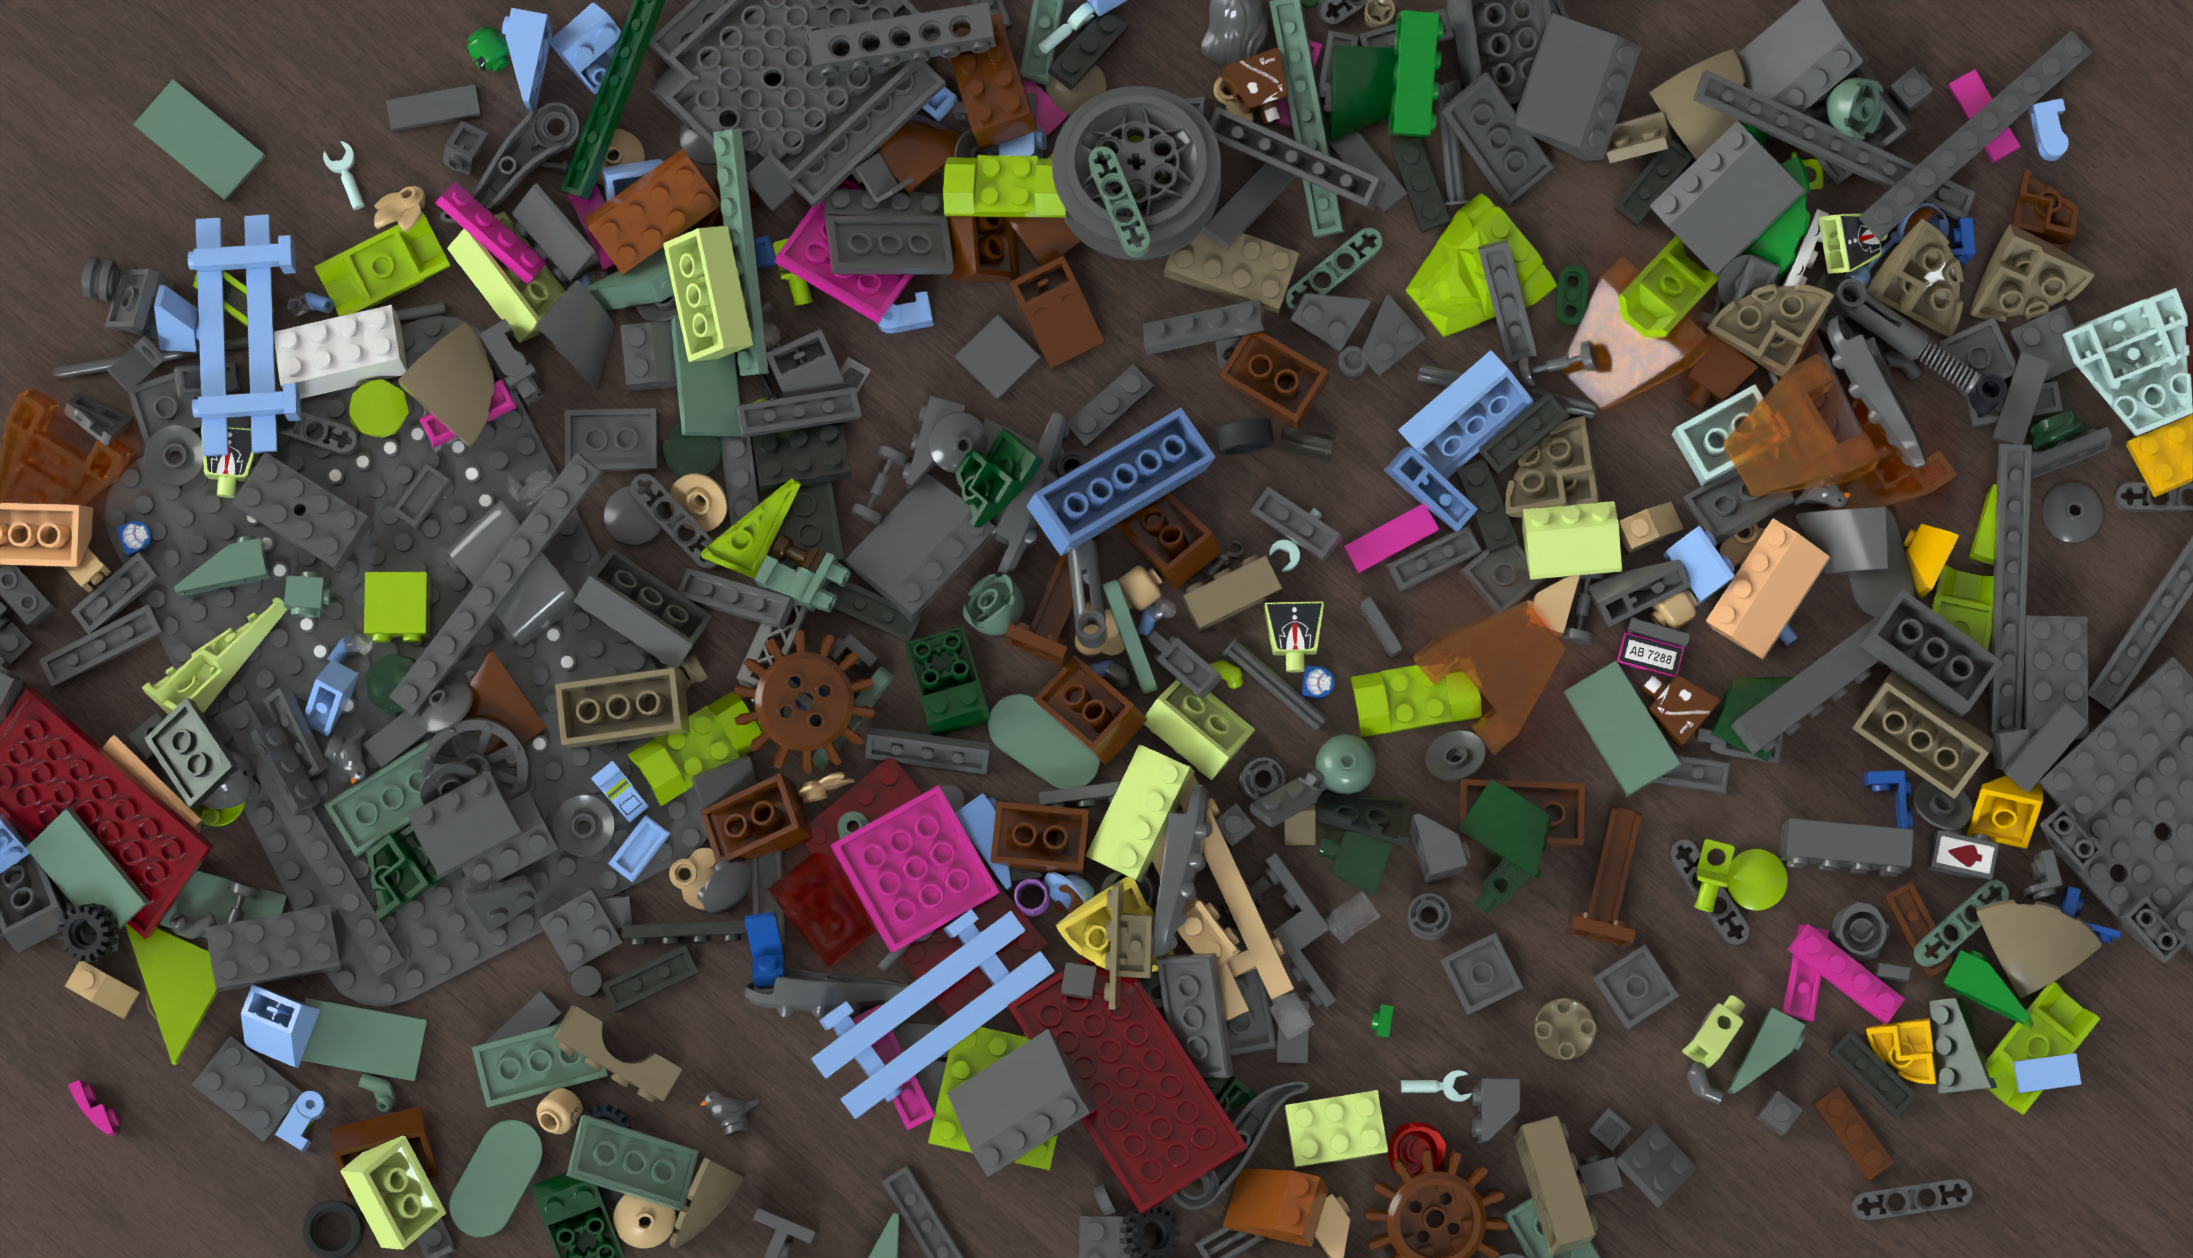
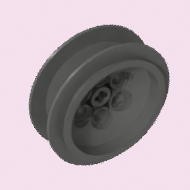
M1128 86L1103 92L1085 102L1068 118L1054 146L1052 172L1055 189L1067 210L1066 218L1063 219L1070 230L1081 241L1105 255L1126 260H1148L1171 254L1194 240L1204 230L1216 210L1221 191V157L1218 141L1205 117L1189 102L1171 92L1147 86ZM1137 135L1141 136L1143 140L1134 143L1129 141V138ZM1104 146L1115 151L1132 194L1140 192L1145 195L1142 199L1135 200L1150 236V249L1142 257H1130L1123 250L1091 174L1089 155L1097 147ZM1160 149L1170 151L1166 156H1159L1155 152ZM1099 157L1097 164L1102 165L1106 176L1110 174L1108 171V160ZM1140 165V170H1134L1133 166ZM1161 177L1171 180L1166 185L1158 184L1156 181ZM1119 183L1114 186L1105 187V191L1113 196L1121 193L1123 189ZM1121 209L1116 214V217L1121 222H1129L1134 217V214L1129 209ZM1134 228L1129 230L1131 244H1134L1136 248L1141 247L1142 240L1137 239Z

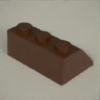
M947 216L954 266L953 272L950 274L951 281L985 283L1015 280L1020 277L1016 233L1004 217Z
M422 1106L330 1128L332 1153L348 1197H353V1194L340 1170L362 1152L400 1136H406L427 1178L439 1175L432 1139Z

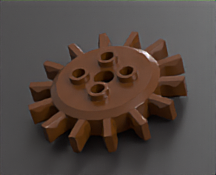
M799 630L795 632L794 636L795 653L785 656L781 651L779 643L771 638L766 641L767 650L774 658V662L768 668L761 666L757 660L750 658L745 660L743 664L746 668L757 674L760 679L756 688H749L744 685L733 687V694L739 697L754 699V711L741 713L734 720L736 725H747L750 722L758 721L762 728V733L752 739L748 746L752 752L761 749L770 739L779 745V750L774 757V767L781 769L786 763L789 751L795 750L801 751V766L804 773H812L814 766L813 750L825 749L829 761L834 765L842 763L841 755L833 744L837 738L843 735L853 744L861 745L864 739L860 733L850 729L848 724L852 715H858L863 718L874 717L875 710L868 706L854 705L853 693L859 690H867L874 684L872 679L861 678L852 683L846 676V670L853 666L859 658L856 652L847 654L839 664H836L828 658L834 646L833 636L827 635L822 640L820 650L816 654L806 651L807 638L804 630ZM793 676L798 677L800 680L799 687L795 689L789 686V679ZM821 685L829 687L830 693L828 696H820L818 690ZM803 692L810 694L813 698V705L807 711H802L796 706V698ZM788 706L791 709L792 713L789 718H783L780 715L782 707ZM813 715H818L821 718V724L818 727H814L810 723V718Z
M1426 1147L1422 1148L1420 1157L1423 1163V1170L1414 1174L1409 1172L1406 1163L1399 1158L1393 1160L1395 1171L1403 1179L1395 1189L1389 1187L1385 1182L1374 1180L1372 1184L1374 1190L1389 1200L1384 1210L1375 1208L1364 1209L1363 1216L1366 1220L1385 1222L1387 1230L1385 1233L1375 1235L1367 1240L1370 1250H1377L1392 1244L1396 1249V1253L1391 1258H1470L1476 1250L1484 1253L1489 1258H1498L1500 1255L1493 1244L1483 1241V1237L1487 1229L1496 1231L1508 1230V1222L1500 1217H1486L1485 1207L1499 1203L1505 1197L1501 1189L1491 1190L1483 1195L1478 1194L1475 1187L1488 1173L1487 1168L1483 1164L1474 1168L1471 1174L1464 1178L1457 1174L1462 1162L1460 1151L1453 1149L1446 1169H1437L1433 1165L1434 1157L1430 1149ZM1443 1193L1451 1195L1450 1200L1446 1203L1440 1201V1196ZM1413 1201L1421 1203L1420 1208L1416 1211L1410 1209V1204ZM1432 1210H1439L1443 1213V1221L1437 1226H1431L1426 1222V1216ZM1452 1222L1458 1224V1229L1455 1232L1447 1230L1448 1225ZM1422 1230L1428 1232V1237L1425 1240L1417 1238L1418 1233Z

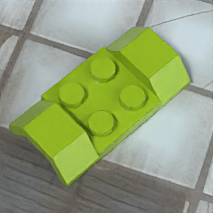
M977 155V158H947L943 186L945 216L1066 218L1067 210L1055 189L1052 159L1038 158V156Z
M422 212L420 219L407 232L403 231L398 224L314 266L329 297L334 301L335 309L340 317L360 312L368 307L372 308L450 267V264Z
M1676 235L1619 295L1618 302L1621 318L1644 338L1666 337L1718 281L1719 276H1716L1710 269L1703 270L1686 256L1683 241Z
M1944 565L1938 577L1931 610L1988 651L1992 632L1994 576H1981L1961 572Z
M1472 657L1350 677L1355 695L1361 738L1482 718L1481 698Z
M733 691L690 715V732L657 736L628 754L631 761L640 768L651 785L660 806L665 805L693 788L691 777L752 752L748 746L752 739L761 734V730L756 721L750 722L747 725L735 724L734 718L741 713H750L743 700L733 694Z
M2055 981L2045 986L2026 1009V1012L2034 1022L2032 1029L2016 1022L1987 1058V1063H1985L1990 1078H1994L1998 1087L1987 1090L2008 1107L2022 1115L2025 1114L2043 1090L2018 1093L2013 1062L2073 1054L2101 1019L2094 1013L2081 1007L2065 994Z

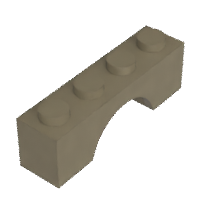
M572 1005L553 1036L554 1039L559 1041L557 1047L574 1056L575 1052L580 1053L586 1057L584 1063L599 1072L602 1067L613 1073L610 1078L624 1087H627L629 1083L639 1088L637 1094L649 1102L653 1103L655 1098L664 1101L681 1073L682 1068L652 1052L634 1062H621L607 1051L603 1043V1022L579 1007Z

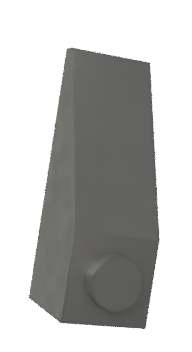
M1674 560L1615 573L1587 588L1599 614L1607 626L1610 627L1691 587V584L1680 560Z

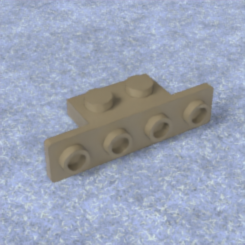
M1124 882L1115 883L1112 886V890L1109 889L1107 893V908H1112L1111 921H1107L1106 938L1111 939L1110 952L1107 951L1105 957V969L1110 970V983L1106 982L1104 999L1109 1001L1110 1010H1116L1121 1005V977H1152L1154 915L1123 913Z

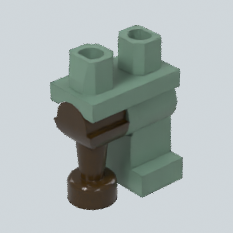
M784 534L780 535L773 547L772 556L782 561L789 557L799 563V566L795 571L767 555L754 578L757 586L763 590L791 597L795 601L794 604L805 607L812 612L816 608L831 612L837 597L826 591L830 582L844 587L850 577L849 570L838 563L835 555L826 553L819 548H812L808 551L793 546L792 538Z

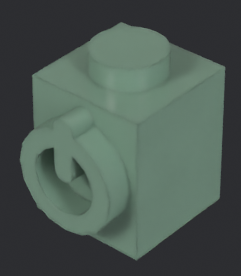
M301 572V576H286L284 606L291 610V616L320 617L321 613H325L326 605L331 604L332 588L327 586L328 582L324 578H320V573Z

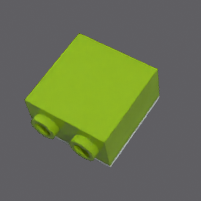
M365 572L364 634L368 638H372V642H391V638H403V642H421L422 638H430V575L427 572Z

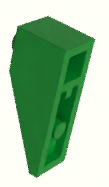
M1960 950L1944 981L1947 989L2032 1029L2034 1025L2032 1018L1990 964L1986 962L1988 958L1974 950H1971L1969 954Z

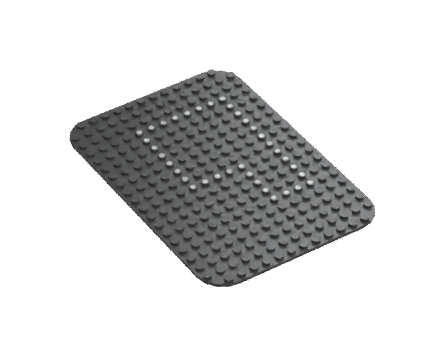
M447 316L427 317L412 321L401 327L407 368L409 369L438 341L465 323L473 330L483 344L493 373L499 380L503 379L507 389L511 392L510 395L517 408L487 422L480 437L471 448L458 439L440 453H435L419 420L424 417V407L400 386L398 379L401 376L385 379V381L404 391L409 415L395 434L383 438L363 434L354 428L349 420V408L352 394L362 386L358 385L300 399L301 411L353 429L359 439V445L355 452L350 455H340L277 434L278 452H266L366 514L373 521L340 573L237 510L231 504L234 498L217 496L218 480L209 479L204 474V466L199 475L191 482L180 486H168L158 482L150 475L146 469L143 456L119 473L107 494L104 515L109 538L122 565H124L135 555L126 556L116 527L131 521H140L151 530L152 542L141 553L147 557L161 577L138 597L143 607L148 604L152 606L164 631L158 637L172 666L176 670L192 658L191 654L229 628L236 631L248 623L247 616L253 612L260 615L273 604L272 600L276 597L284 602L286 576H301V572L320 573V578H324L328 582L327 586L332 588L331 604L326 605L325 613H321L320 617L291 616V610L287 609L203 713L228 751L243 754L220 717L221 714L247 699L263 726L274 723L263 700L279 687L289 685L304 716L315 679L329 664L330 661L327 658L340 639L349 636L354 640V647L342 665L359 673L352 696L328 737L312 728L310 729L324 756L333 734L337 736L343 735L346 739L355 736L362 727L367 728V732L361 742L363 762L367 768L365 778L382 769L363 743L406 711L389 697L412 667L410 663L404 661V657L411 659L415 664L474 587L462 570L456 573L445 560L449 556L446 550L491 507L501 500L517 521L522 524L559 475L519 396H514L505 381L504 374L479 334L482 332L478 328L460 318ZM281 387V388H279V389H277V390H275V391H276V392H279V391H283V389H282V387ZM283 414L278 424L281 429L288 430L294 426L295 421H288L285 414ZM245 417L227 418L228 427L251 429V424ZM319 423L310 425L307 430L308 437L311 439H319L324 433L323 425ZM330 428V437L325 444H330L329 440L331 438L340 443V448H344L345 444L351 445L352 441L349 439L348 433H345L344 437H338L332 433L335 428ZM201 429L194 431L202 440ZM174 453L171 457L172 462H179L182 458L181 453ZM260 453L258 462L264 453ZM428 462L452 479L453 482L420 527L415 530L394 515L391 510ZM237 481L235 497L245 482ZM301 507L296 515H303L306 512V508ZM576 509L542 551L576 596L590 574L601 562V558ZM254 535L255 539L260 538L264 542L271 579L180 597L175 592V585L226 546L237 543V538ZM365 572H427L430 575V638H422L421 642H403V638H391V642L380 643L372 642V638H368L364 634ZM579 605L570 610L523 648L517 641L514 644L510 643L501 631L505 625L496 613L492 616L445 679L459 668L470 679L473 673L478 672L486 659V652L492 648L546 726L543 731L522 744L528 762V778L523 793L528 790L530 791L553 837V819L557 809L563 802L578 795L594 796L602 800L609 807L615 822L614 834L605 849L587 857L572 855L557 843V851L499 880L507 881L510 878L525 875L538 893L541 901L490 933L485 929L461 893L462 890L470 888L473 893L475 892L462 867L450 873L402 908L384 919H380L405 962L379 978L376 976L257 776L254 774L255 786L246 800L244 811L286 896H288L287 898L293 910L298 911L330 905L341 970L325 972V974L341 994L361 1005L389 1007L409 1001L545 932L538 921L539 917L593 887L598 897L615 896L670 868L677 860L687 859L695 850L705 844L708 836L699 811L713 804L702 808L698 804L693 787L665 805L660 806L651 785L640 768L628 756L629 753L655 737L577 748H568L561 745L555 684L657 670L648 651L636 646L633 641L620 632L611 629L605 622L593 614L587 613ZM473 730L462 732L461 735L471 751L475 750L479 740ZM436 733L427 734L415 745H413L406 752H404L401 756L416 748L425 741H431V739L434 737ZM452 737L438 751L439 754L463 756ZM515 755L490 764L516 775L517 762ZM324 757L328 767L310 779L321 800L313 809L376 912L378 904L376 892L372 890V871L368 865L367 852L359 857H355L323 805L361 781H356L352 784L351 778L339 769L338 763H332L331 759ZM611 761L618 766L638 791L637 793L649 806L631 822L623 816L591 779ZM472 762L470 766H472L474 769H478L480 767V764L478 762ZM496 779L506 795L511 789L512 784ZM647 815L671 835L635 882L632 883L608 863L643 817ZM582 822L579 825V830L583 833L590 830V823ZM405 827V828L402 829L401 831L397 832L396 834H400V833H401L402 831H404L407 827ZM488 886L479 891L488 889Z

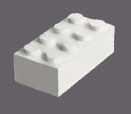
M392 305L274 332L280 386L283 389V384L296 383L300 390V399L363 385L373 380H385L402 376L408 370L401 322Z

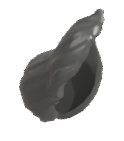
M1210 0L1209 28L1202 41L1201 49L1207 59L1225 67L1226 65L1261 53L1269 35V20L1262 0Z
M228 751L239 769L201 805L212 809H227L242 804L248 798L255 786L253 780L255 770L244 754ZM169 776L163 780L164 783L172 782Z

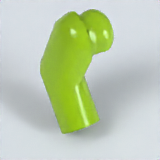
M1225 660L1209 664L1227 681L1229 688L1236 689L1243 684V673L1239 667Z

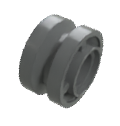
M90 256L82 273L81 288L83 297L93 299L98 294L101 301L110 302L118 282L117 262L113 259H106L101 264L99 257Z
M1257 758L1243 766L1239 774V786L1242 793L1253 801L1259 800L1285 784V774L1282 767L1270 758ZM1258 771L1266 773L1269 778L1266 788H1260L1255 783V775Z
M1427 893L1418 896L1412 901L1408 909V926L1417 938L1425 941H1434L1443 937L1449 930L1451 909L1444 898L1436 894ZM1426 911H1432L1437 914L1438 919L1434 923L1429 924L1421 919V915Z

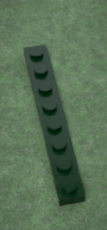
M633 0L560 191L571 196L589 200L666 0Z

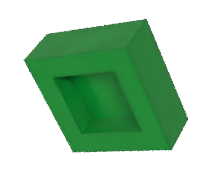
M1381 1004L1379 1011H1373L1371 1029L1376 1030L1375 1037L1388 1039L1394 1006Z

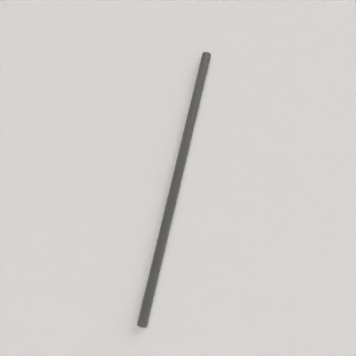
M443 302L395 310L400 322L445 315L446 307ZM248 335L225 339V351L249 347ZM198 343L197 352L159 351L166 358L164 361L200 356V344ZM122 356L54 367V378L57 380L104 372Z

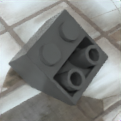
M821 329L766 353L767 361L784 398L847 388Z
M1482 1078L1478 1085L1472 1088V1106H1478V1117L1472 1118V1137H1477V1144L1488 1142L1520 1111V1079Z

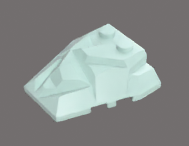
M2176 288L2150 298L2142 299L2063 333L2075 365L2135 436L2193 413L2191 374H2188L2187 364L2189 345H2186L2185 326H2188V320Z

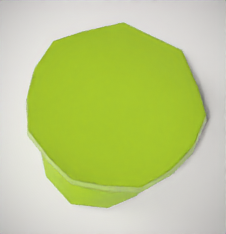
M383 379L369 381L352 394L349 420L354 428L363 434L380 438L395 434L409 415L404 391Z

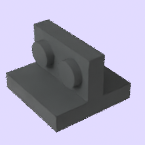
M121 269L105 327L114 331H128L142 337L146 336L150 340H158L154 309L159 285H166L173 290L174 282L159 277L160 272L152 269Z
M757 1208L753 1220L776 1229L764 1258H788L793 1247V1243L789 1242L791 1236L814 1245L819 1235L810 1229Z

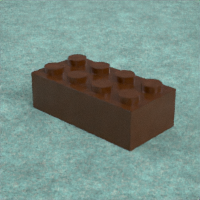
M1000 13L991 16L996 47H990L988 51L982 53H974L972 51L960 52L958 56L950 58L973 134L981 150L1038 131L1011 41ZM960 28L955 34L960 37L966 36L970 30L968 28Z
M1461 779L1459 782L1458 828L1490 780ZM1494 780L1530 801L1552 817L1550 830L1546 836L1547 848H1582L1584 845L1585 783ZM1458 831L1461 842L1466 841L1467 845H1480L1463 836Z

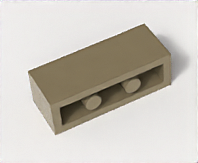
M1258 555L1251 556L1241 562L1243 567L1232 572L1230 568H1227L1213 576L1214 581L1205 585L1200 581L1186 589L1187 594L1183 595V601L1198 632L1281 593L1282 587L1267 556L1261 558Z

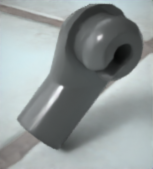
M1701 1062L1693 1063L1687 1073L1692 1092L1696 1096L1719 1105L1725 1091L1709 1084L1706 1074L1708 1069L1705 1064Z

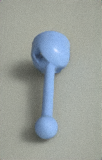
M1894 231L1891 233L1890 240L1881 249L1880 257L1872 260L1866 266H1861L1854 271L1847 272L1844 275V279H1856L1866 288L1871 281V268L1895 243L1901 241L1898 232Z

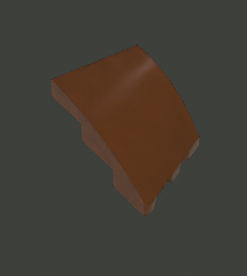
M917 114L907 121L874 153L880 154L886 166L899 183L913 177L914 181L904 187L910 194L928 178L934 177L945 168L948 157H955V147L963 132Z
M2025 169L2022 174L2010 224L2041 238L2068 254L2069 244L2076 233L2080 208L2069 199L2061 197L2059 192L2053 187H2046L2033 177V173L2030 170Z
M1004 217L1016 235L1025 243L1040 266L1059 258L1081 241L1070 230L1063 218Z
M491 648L486 652V659L478 672L473 673L468 681V686L473 692V703L464 718L484 717L495 720L508 727L518 737L520 742L524 744L543 731L546 726ZM473 730L479 739L482 730ZM491 733L486 750L488 753L508 746V744L497 735Z

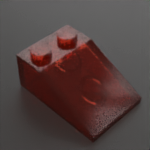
M814 852L768 888L785 916L828 967H831L876 931L868 921L867 913L830 856Z

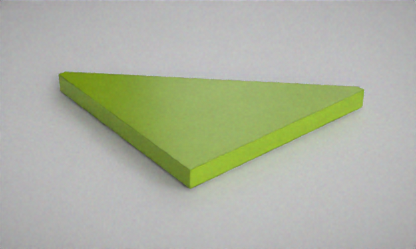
M126 924L125 927L171 1063L177 1065L218 993L215 986L210 952L160 929H156L150 938L144 939Z

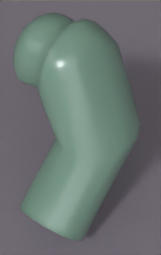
M364 1072L359 1081V1087L374 1092L377 1101L376 1107L380 1112L387 1113L394 1109L397 1098L391 1083Z

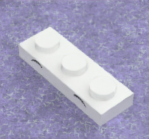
M1817 209L1782 287L1796 286L1797 284L1805 285L1807 277L1803 276L1806 267L1811 268L1818 255V252L1813 249L1817 241L1822 243L1818 217L1829 215L1828 213Z

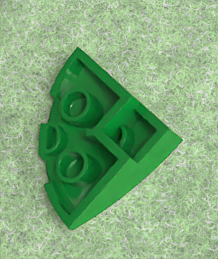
M1798 156L1781 164L1806 192L1744 251L1745 254L1757 255L1779 265L1778 280L1783 277L1795 261L1797 255L1794 251L1800 237L1806 236L1810 220V212L1806 210V193L1810 192L1809 179L1805 166Z

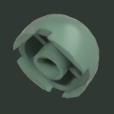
M1851 77L1841 81L1832 90L1827 98L1826 105L1829 121L1837 131L1843 135L1861 140L1866 138L1863 136L1866 132L1873 133L1884 110V101L1879 100V91L1883 92L1879 82L1862 77Z
M991 574L979 580L968 593L971 597L968 606L963 605L964 618L983 634L992 636L1003 635L1007 632L1010 623L1017 625L1024 614L1025 602L1023 592L1006 574H1002L1003 576L1000 577Z
M1341 734L1331 737L1321 746L1316 756L1315 769H1318L1324 775L1325 779L1323 781L1328 788L1326 790L1336 794L1351 795L1362 792L1370 785L1376 773L1377 761L1373 749L1365 740L1355 735Z

